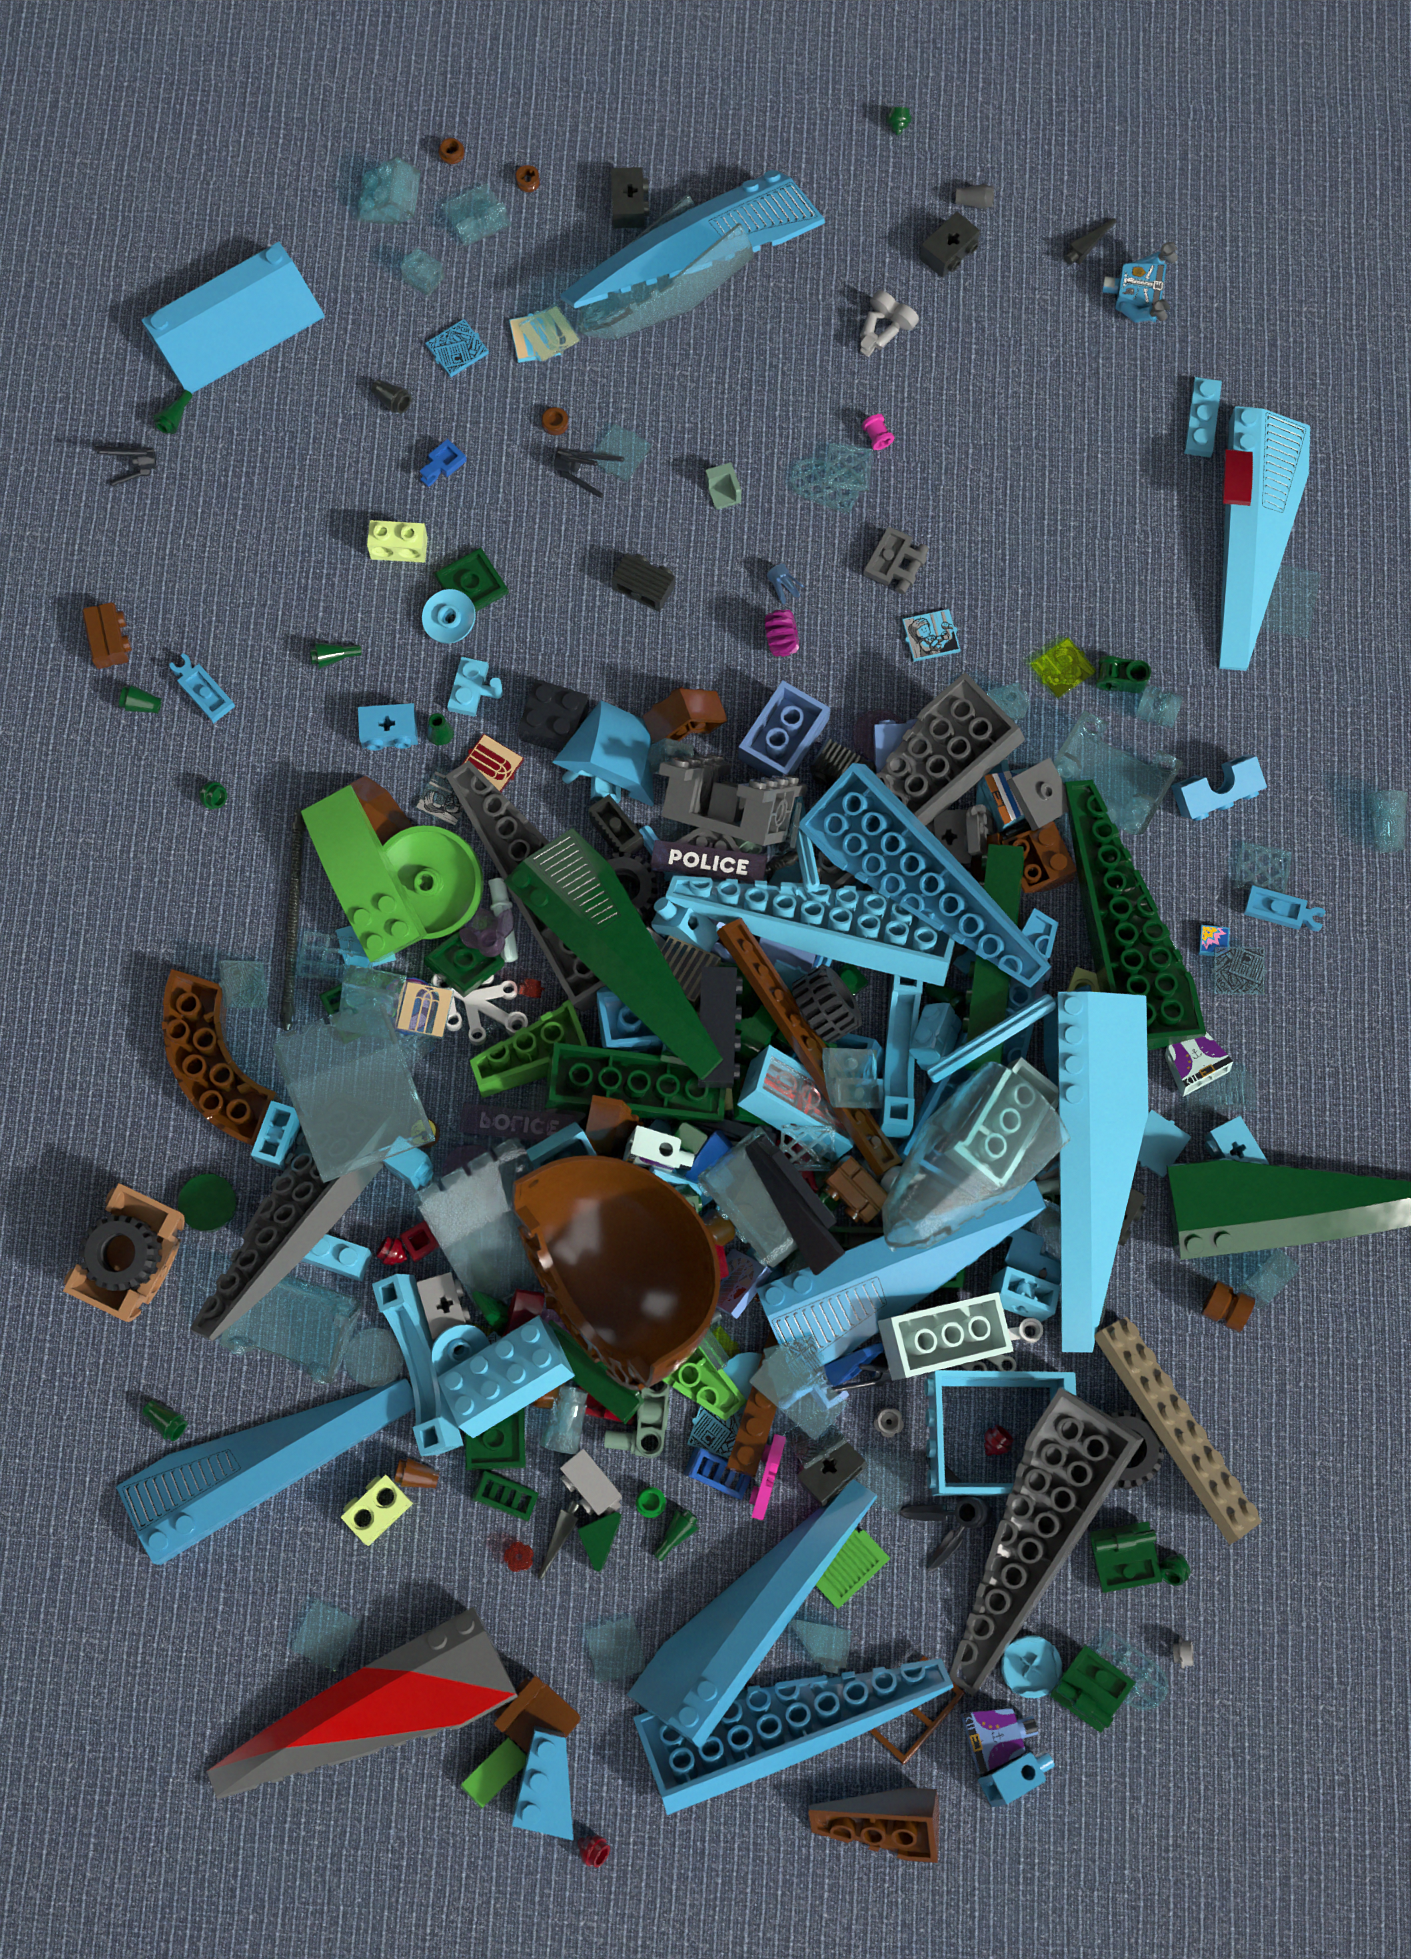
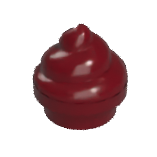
M386 1236L376 1252V1257L381 1259L380 1263L394 1265L395 1263L401 1264L407 1261L402 1241L396 1237L392 1239Z
M1000 1425L988 1428L984 1433L985 1455L991 1456L1008 1453L1012 1449L1011 1444L1014 1442V1438Z
M601 1835L586 1836L585 1838L578 1839L579 1855L582 1862L587 1866L600 1867L610 1852V1846L606 1844V1839Z

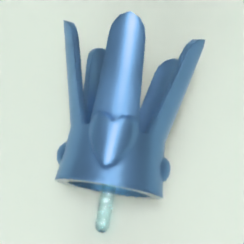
M771 564L772 569L767 573V577L774 584L782 604L786 603V598L781 583L794 597L798 598L800 593L790 578L800 587L804 588V586L789 574V569L786 568L785 564L777 566Z

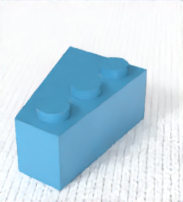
M534 1726L511 1818L512 1826L573 1840L565 1734Z

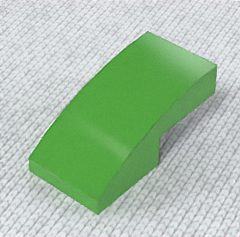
M508 1737L460 1787L482 1809L524 1767L527 1756Z

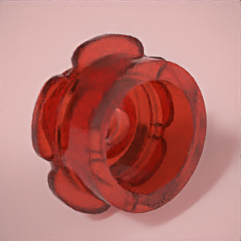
M524 978V983L517 984V986H520L518 994L522 996L541 999L542 991H545L544 987H540L541 981Z
M514 1542L510 1545L509 1549L505 1550L504 1561L508 1563V1568L513 1572L526 1571L533 1563L532 1557L534 1553L529 1545H524L523 1542ZM517 1554L522 1555L520 1560L516 1559Z

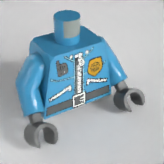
M1167 242L1161 247V252L1158 251L1145 258L1124 264L1120 278L1104 277L1102 292L1117 294L1115 304L1117 311L1122 312L1135 323L1143 321L1156 322V319L1165 321L1167 319L1165 310H1170V306L1166 300L1162 299L1167 265L1164 264V260L1169 263L1177 261L1178 256L1173 252L1177 250L1176 245L1173 242Z

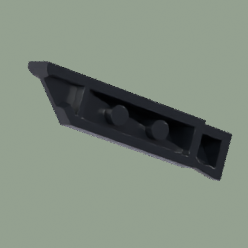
M762 1134L747 1145L745 1151L813 1275L817 1276L846 1253L828 1231L836 1223V1220L777 1145L773 1146L767 1137Z

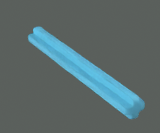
M799 796L795 797L793 804L795 811L792 810L793 814H791V816L794 815L791 818L794 819L791 821L793 823L792 828L804 889L808 893L812 891L817 892L820 889V882L812 842L797 826L806 815L803 797Z
M1049 994L1042 996L926 1069L928 1076L934 1083H937L1055 1010L1056 1003Z

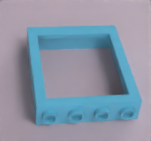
M935 1370L929 1373L928 1378L924 1382L925 1396H929V1408L925 1412V1423L927 1427H930V1439H927L926 1454L927 1457H931V1470L927 1472L928 1488L932 1489V1496H1009L1014 1483H945L942 1386L1050 1388L1051 1403L1060 1387L1076 1396L1075 1372Z

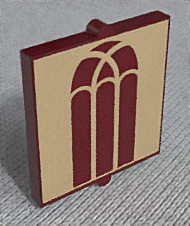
M483 734L474 748L468 750L469 755L462 764L470 761L502 793L509 781L514 780V774L523 763L524 757Z

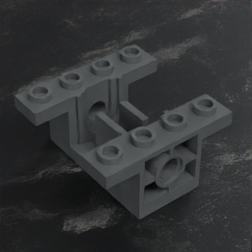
M707 754V756L696 755L695 758L684 756V759L672 758V761L660 764L659 774L669 777L661 817L763 846L786 841L795 797L805 796L808 784L799 782V777L783 774L782 777L772 776V779L762 777L761 780L750 779L749 783L743 784L726 780L723 783H719V776L730 775L732 764L724 762L723 757L716 754Z

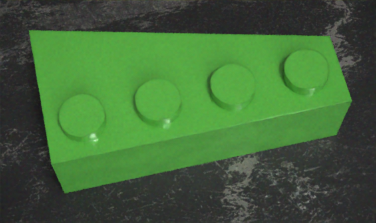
M569 999L552 1013L550 1011L540 1017L539 1021L527 1028H521L515 1032L516 1035L504 1042L500 1041L469 1061L482 1098L547 1077L549 1053L554 1042L580 1046L588 1045L574 1006Z

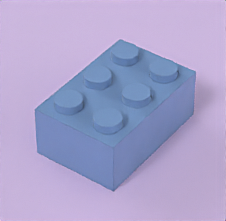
M782 680L739 745L738 759L770 778L772 776L782 777L783 774L793 775L829 721L830 707Z

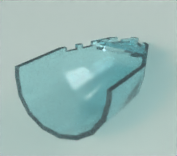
M688 194L628 245L664 223L696 207ZM737 223L674 277L669 278L668 274L657 277V283L648 286L645 282L631 285L632 291L622 294L609 292L608 298L579 307L581 316L576 325L580 332L585 336L615 341L690 312L754 258L752 245L742 224Z
M985 1062L924 1122L882 1205L884 1239L891 1251H896V1248L916 1246V1249L929 1248L959 1231V1226L974 1217L978 1220L985 1216L984 1211L998 1203L1004 1205L1011 1201L1071 1140L1060 1116L1029 1082L1013 1070L997 1062Z

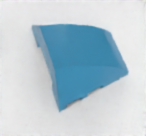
M600 700L552 763L575 773L583 770L628 790L627 796L653 806L651 737L644 719Z

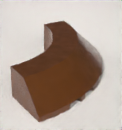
M171 969L163 998L162 1030L167 1059L174 1076L193 1106L209 1122L231 1137L254 1146L270 1102L280 1103L281 1099L275 1091L267 1089L250 1079L239 1069L232 1057L226 1036V1014L228 1008L226 1005L228 1003L224 1000V998L226 999L231 994L229 991L227 993L225 986Z

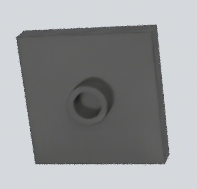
M1050 757L1007 780L1033 831L1069 811L1065 785Z

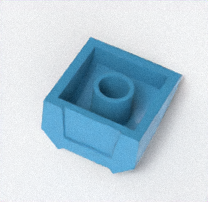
M607 986L596 991L600 1033L604 1049L651 1054L662 1048L663 1041Z

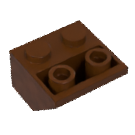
M1054 821L1034 831L1030 830L1001 842L1002 845L1023 846L1024 865L1021 887L1024 893L1052 890L1072 882L1076 875L1077 869Z

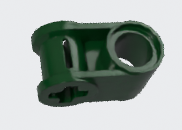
M1115 656L1099 658L1100 676L1096 680V687L1098 689L1135 694L1141 693L1147 688L1151 668L1145 661ZM1137 673L1143 676L1144 679L1136 680L1131 675Z

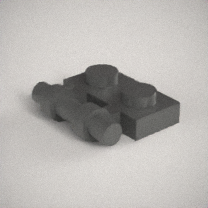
M888 526L864 570V575L886 586L890 584L892 578L897 579L899 583L896 591L900 594H905L908 587L913 586L919 567H923L929 547L925 544H920L917 550L910 548L913 537ZM903 558L910 561L906 570L899 568Z

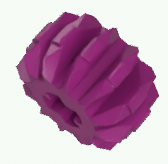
M780 609L768 613L765 617V628L771 653L775 657H785L797 653L799 638L793 613L789 609Z

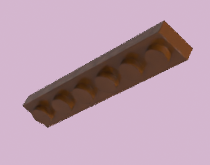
M772 1327L769 1331L726 1468L754 1478L756 1477L781 1397L779 1392L782 1391L777 1389L783 1390V1387L776 1386V1384L784 1386L783 1382L778 1379L775 1381L774 1378L777 1377L784 1382L786 1381L784 1377L772 1372V1370L787 1376V1373L784 1374L775 1370L782 1350L777 1348V1346H780ZM772 1348L770 1357H769V1359H768V1355H769L770 1349ZM774 1348L779 1350L775 1353L777 1354L776 1359L772 1358ZM781 1358L777 1367L778 1370L783 1368ZM770 1359L775 1360L774 1364L770 1363Z

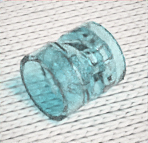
M1146 684L1135 713V718L1147 722L1154 719L1157 725L1172 730L1182 704L1183 695L1171 691L1164 694L1161 688ZM1154 701L1161 703L1158 711L1152 708Z

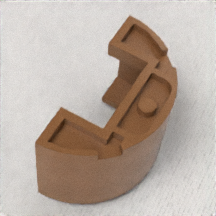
M118 1183L117 1187L112 1188L106 1198L107 1206L105 1210L115 1216L123 1215L141 1219L142 1222H146L151 1226V1231H156L159 1236L156 1238V1241L161 1243L162 1249L158 1250V1255L162 1256L161 1262L156 1264V1267L159 1268L156 1274L150 1275L151 1280L148 1283H142L141 1287L137 1289L114 1291L95 1285L96 1281L89 1280L86 1276L88 1271L83 1270L81 1265L76 1264L75 1268L70 1269L64 1279V1285L66 1286L63 1291L123 1321L130 1322L141 1314V1310L138 1308L143 1302L146 1304L151 1302L168 1274L181 1243V1239L176 1237L177 1232L184 1229L185 1219L181 1212ZM120 1235L109 1244L107 1259L113 1269L117 1271L127 1269L135 1258V1247L129 1237Z

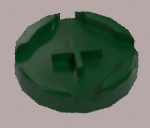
M201 1174L190 1179L183 1186L178 1197V1210L184 1215L185 1222L192 1229L202 1233L216 1232L226 1224H229L234 1218L237 1210V1195L232 1185L223 1177L215 1174Z

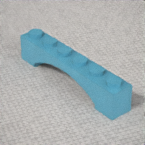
M891 974L879 1127L886 1137L908 1139L913 1127L915 1102L913 1091L915 1059L909 1052V1048L918 1024L923 981Z
M395 1274L373 1283L372 1286L379 1311L384 1313L390 1323L408 1367L416 1410V1426L413 1427L420 1455H439L463 1446L458 1425L437 1380V1377L441 1375L435 1370L431 1361V1350L434 1341L415 1275Z

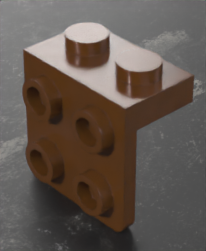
M536 1675L532 1680L527 1676L515 1690L519 1694L518 1697L511 1704L507 1702L502 1705L494 1714L498 1718L494 1725L510 1736L526 1752H528L534 1726L563 1732L565 1737H567L581 1720L579 1713Z

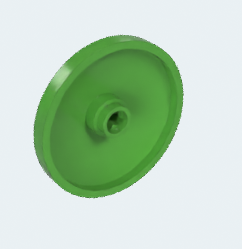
M415 826L397 833L383 845L399 880L428 934L423 939H437L448 936L462 928L473 917L482 898L483 872L476 853L461 836L442 827Z

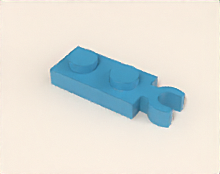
M183 653L180 655L185 662L183 667L178 668L172 662L169 666L176 676L181 677L177 681L182 689L214 724L233 709L235 705L200 664L192 669L189 657Z
M1252 885L1244 915L1297 930L1304 923L1310 930L1319 931L1322 928V924L1316 923L1313 920V916L1323 917L1326 911L1320 907H1315L1311 910L1307 909V900Z

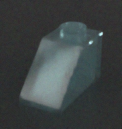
M1277 1248L1238 1289L1255 1298V1306L1262 1309L1283 1289L1300 1267L1280 1248Z
M791 1619V1629L813 1662L821 1664L820 1670L838 1674L839 1668H846L852 1635L851 1630Z

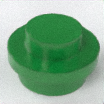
M647 1487L639 1492L636 1498V1507L641 1515L647 1518H655L664 1511L666 1499L659 1489Z

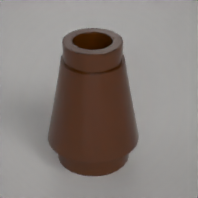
M407 1457V1460L399 1458L393 1482L399 1483L400 1487L436 1489L440 1471L434 1470Z

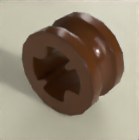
M524 165L517 170V186L521 191L531 193L538 189L540 185L539 172L534 166ZM525 176H530L531 181L526 182Z

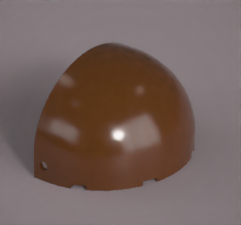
M589 1155L563 1158L550 1162L513 1182V1213L522 1223L517 1229L530 1265L541 1287L548 1286L549 1293H552L556 1300V1303L552 1305L555 1312L595 1364L601 1361L609 1368L606 1370L608 1376L622 1386L636 1391H640L645 1387L646 1389L681 1367L704 1339L711 1325L720 1291V1268L715 1245L703 1220L685 1197L673 1186L652 1172L635 1164L604 1156Z

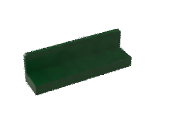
M550 1319L548 1324L553 1329L575 1375L571 1380L621 1422L626 1424L645 1402L641 1394L636 1390L622 1386L608 1376L606 1370L609 1368L601 1361L595 1364L577 1341Z

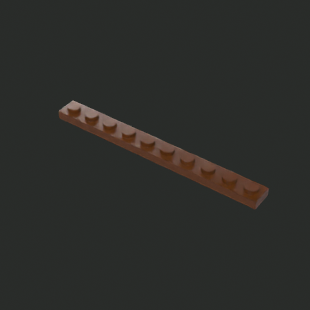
M739 918L722 926L716 933L876 1176L896 1166L902 1161L823 1040L813 1031L803 1017L790 990L743 919Z

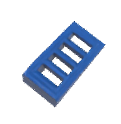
M721 1130L712 1133L693 1161L691 1170L687 1171L683 1177L697 1181L734 1149V1145Z
M882 1342L873 1344L825 1364L822 1370L833 1386L840 1385L852 1380L862 1370L859 1369V1364H869L884 1350Z
M699 1447L694 1448L684 1471V1475L739 1500H742L751 1476L741 1474L733 1490L730 1488L736 1472L729 1470L723 1485L720 1484L719 1481L725 1467H727L728 1460ZM703 1457L707 1458L701 1473L698 1474L697 1471ZM716 1462L718 1463L712 1479L707 1478L713 1463Z

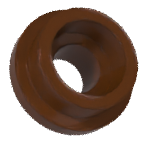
M447 138L441 143L439 157L443 162L456 164L464 158V146L457 139Z

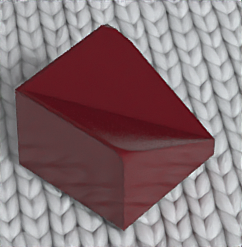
M425 1220L400 1234L415 1263L440 1246Z

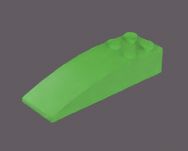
M351 785L301 811L330 883L370 963L379 962L428 936Z

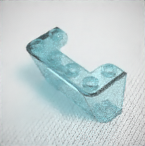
M1084 710L1059 750L1053 764L1064 784L1068 781L1093 779L1108 809L1107 814L1112 824L1115 823L1117 827L1129 834L1141 835L1149 826L1184 762L1158 749L1150 766L1101 741L1109 723ZM1085 723H1093L1098 728V731H1090L1085 726ZM1159 762L1169 763L1173 770H1164L1159 765Z
M757 1127L698 1174L699 1182L697 1186L705 1196H711L718 1204L716 1209L724 1219H730L737 1227L735 1229L737 1236L744 1243L749 1242L755 1249L754 1255L763 1266L775 1267L799 1248L745 1151L746 1146L762 1134L767 1137L773 1146L775 1145L761 1127Z

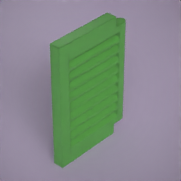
M854 1529L818 1580L816 1586L839 1609L890 1560V1557L864 1529L860 1533Z

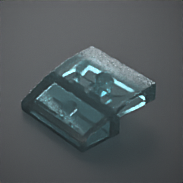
M823 1048L824 1077L831 1106L842 1108H883L884 1079H876L877 1050Z

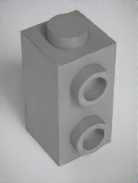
M584 1449L560 1468L564 1473L560 1479L571 1492L577 1489L583 1497L579 1502L590 1516L594 1512L599 1518L603 1514L608 1516L621 1507L618 1501L623 1498L622 1495Z

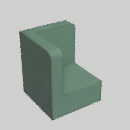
M731 462L705 470V483L716 510L741 503V488Z

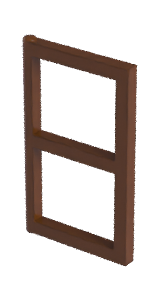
M923 1656L918 1662L927 1661L928 1659ZM953 1683L951 1690L956 1694L955 1697L933 1722L917 1707L910 1710L928 1728L905 1755L875 1728L869 1730V1732L894 1754L902 1765H905L966 1693Z

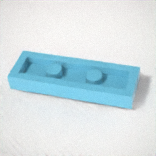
M1195 377L1184 454L1211 458L1222 381Z

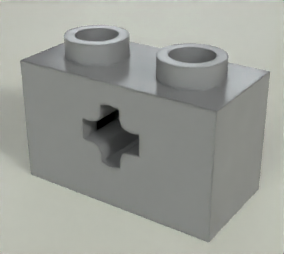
M451 1272L417 1282L434 1342L444 1330L451 1326L472 1324L468 1308H461L459 1297L464 1296L459 1279L453 1280ZM447 1301L450 1306V1312L444 1314V1311L441 1309V1303Z

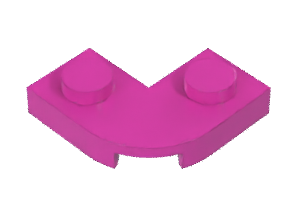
M775 1434L772 1445H765L761 1462L766 1463L760 1487H753L749 1501L750 1504L754 1505L751 1516L753 1518L764 1519L786 1437Z

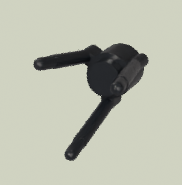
M94 447L97 454L132 456L134 468L140 469L110 481L111 486L122 484L141 476H150V469H157L154 447Z
M559 449L555 456L554 468L555 470L562 471L561 477L569 479L592 494L603 498L604 494L572 473H577L581 464L596 466L598 462L595 460L623 462L624 457L578 452L572 449L570 451Z
M857 1347V1349H855L853 1352L859 1351L863 1348ZM880 1353L869 1364H859V1369L867 1370L869 1376L873 1378L872 1380L828 1387L826 1391L827 1393L870 1386L883 1387L885 1382H895L896 1380L891 1378L885 1354Z

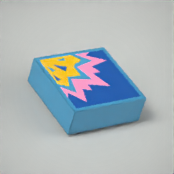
M1201 925L1199 929L1198 955L1217 957L1229 951L1230 928Z

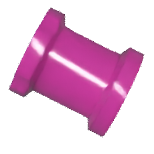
M882 414L870 416L861 426L863 431L867 432L871 438V446L874 450L886 448L895 438L892 433L888 432L883 423L884 417Z

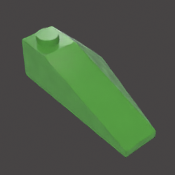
M702 1342L681 1367L662 1380L724 1421L729 1419L747 1402Z

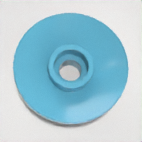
M446 589L435 593L426 602L422 612V624L426 633L435 641L445 644L462 640L469 634L475 622V608L472 601L464 593L454 589ZM451 615H455V620L452 623H448V618Z
M457 1324L447 1328L437 1337L432 1346L431 1361L435 1370L440 1375L446 1373L488 1347V1339L479 1328L470 1324ZM461 1345L458 1351H453L456 1346Z

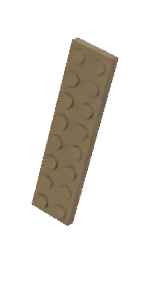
M1125 1317L1096 1333L1094 1339L1229 1545L1260 1524L1262 1520L1256 1507L1248 1501L1241 1490L1239 1481L1231 1475L1225 1466L1222 1455L1213 1448L1207 1439L1206 1431L1190 1413L1187 1402L1180 1398L1174 1389L1171 1378L1163 1372L1157 1363L1154 1352L1143 1342L1136 1325L1130 1322L1128 1317Z

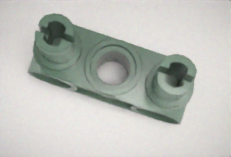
M665 1383L660 1391H653L650 1388L646 1389V1387L638 1391L645 1402L638 1409L637 1430H633V1433L606 1430L604 1448L631 1451V1454H635V1456L648 1459L659 1456L664 1447L665 1430H667L670 1385ZM653 1436L658 1440V1447L654 1451L648 1452L642 1448L641 1443L645 1437Z

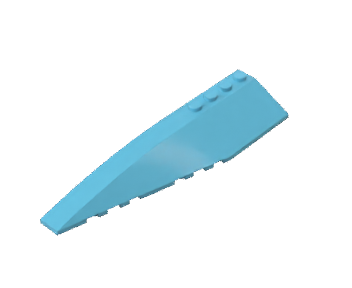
M1058 992L1057 1048L1062 1352H1092L1095 1343L1094 1335L1097 1333L1148 1117L1146 996L1101 992Z

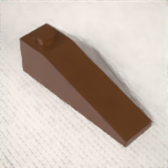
M366 775L349 784L359 799L382 846L397 833L414 827L390 793Z

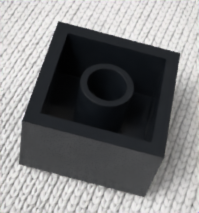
M535 679L518 726L520 741L561 752L587 717L590 708L589 695Z

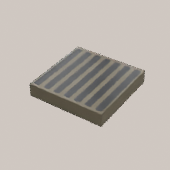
M669 936L661 952L676 980H678L684 990L683 992L690 1004L695 1007L701 997L702 966L719 967L721 957Z

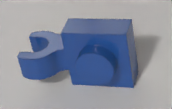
M445 440L428 455V461L431 463L420 470V474L423 476L420 480L429 487L437 480L440 473L449 477L467 461L466 455L450 440Z

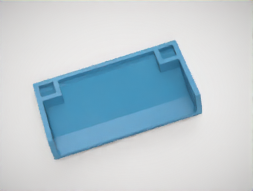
M277 242L142 319V323L148 337L183 389L194 393L325 316L294 262L280 242Z

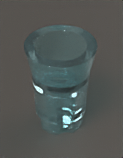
M1388 790L1369 794L1368 800L1372 813L1376 850L1380 853H1393L1405 850L1404 840L1406 839L1405 824L1408 793Z
M565 1385L559 1386L558 1398H554L546 1428L539 1441L541 1446L568 1454L580 1452L582 1425L587 1407L585 1402L588 1393L586 1391Z

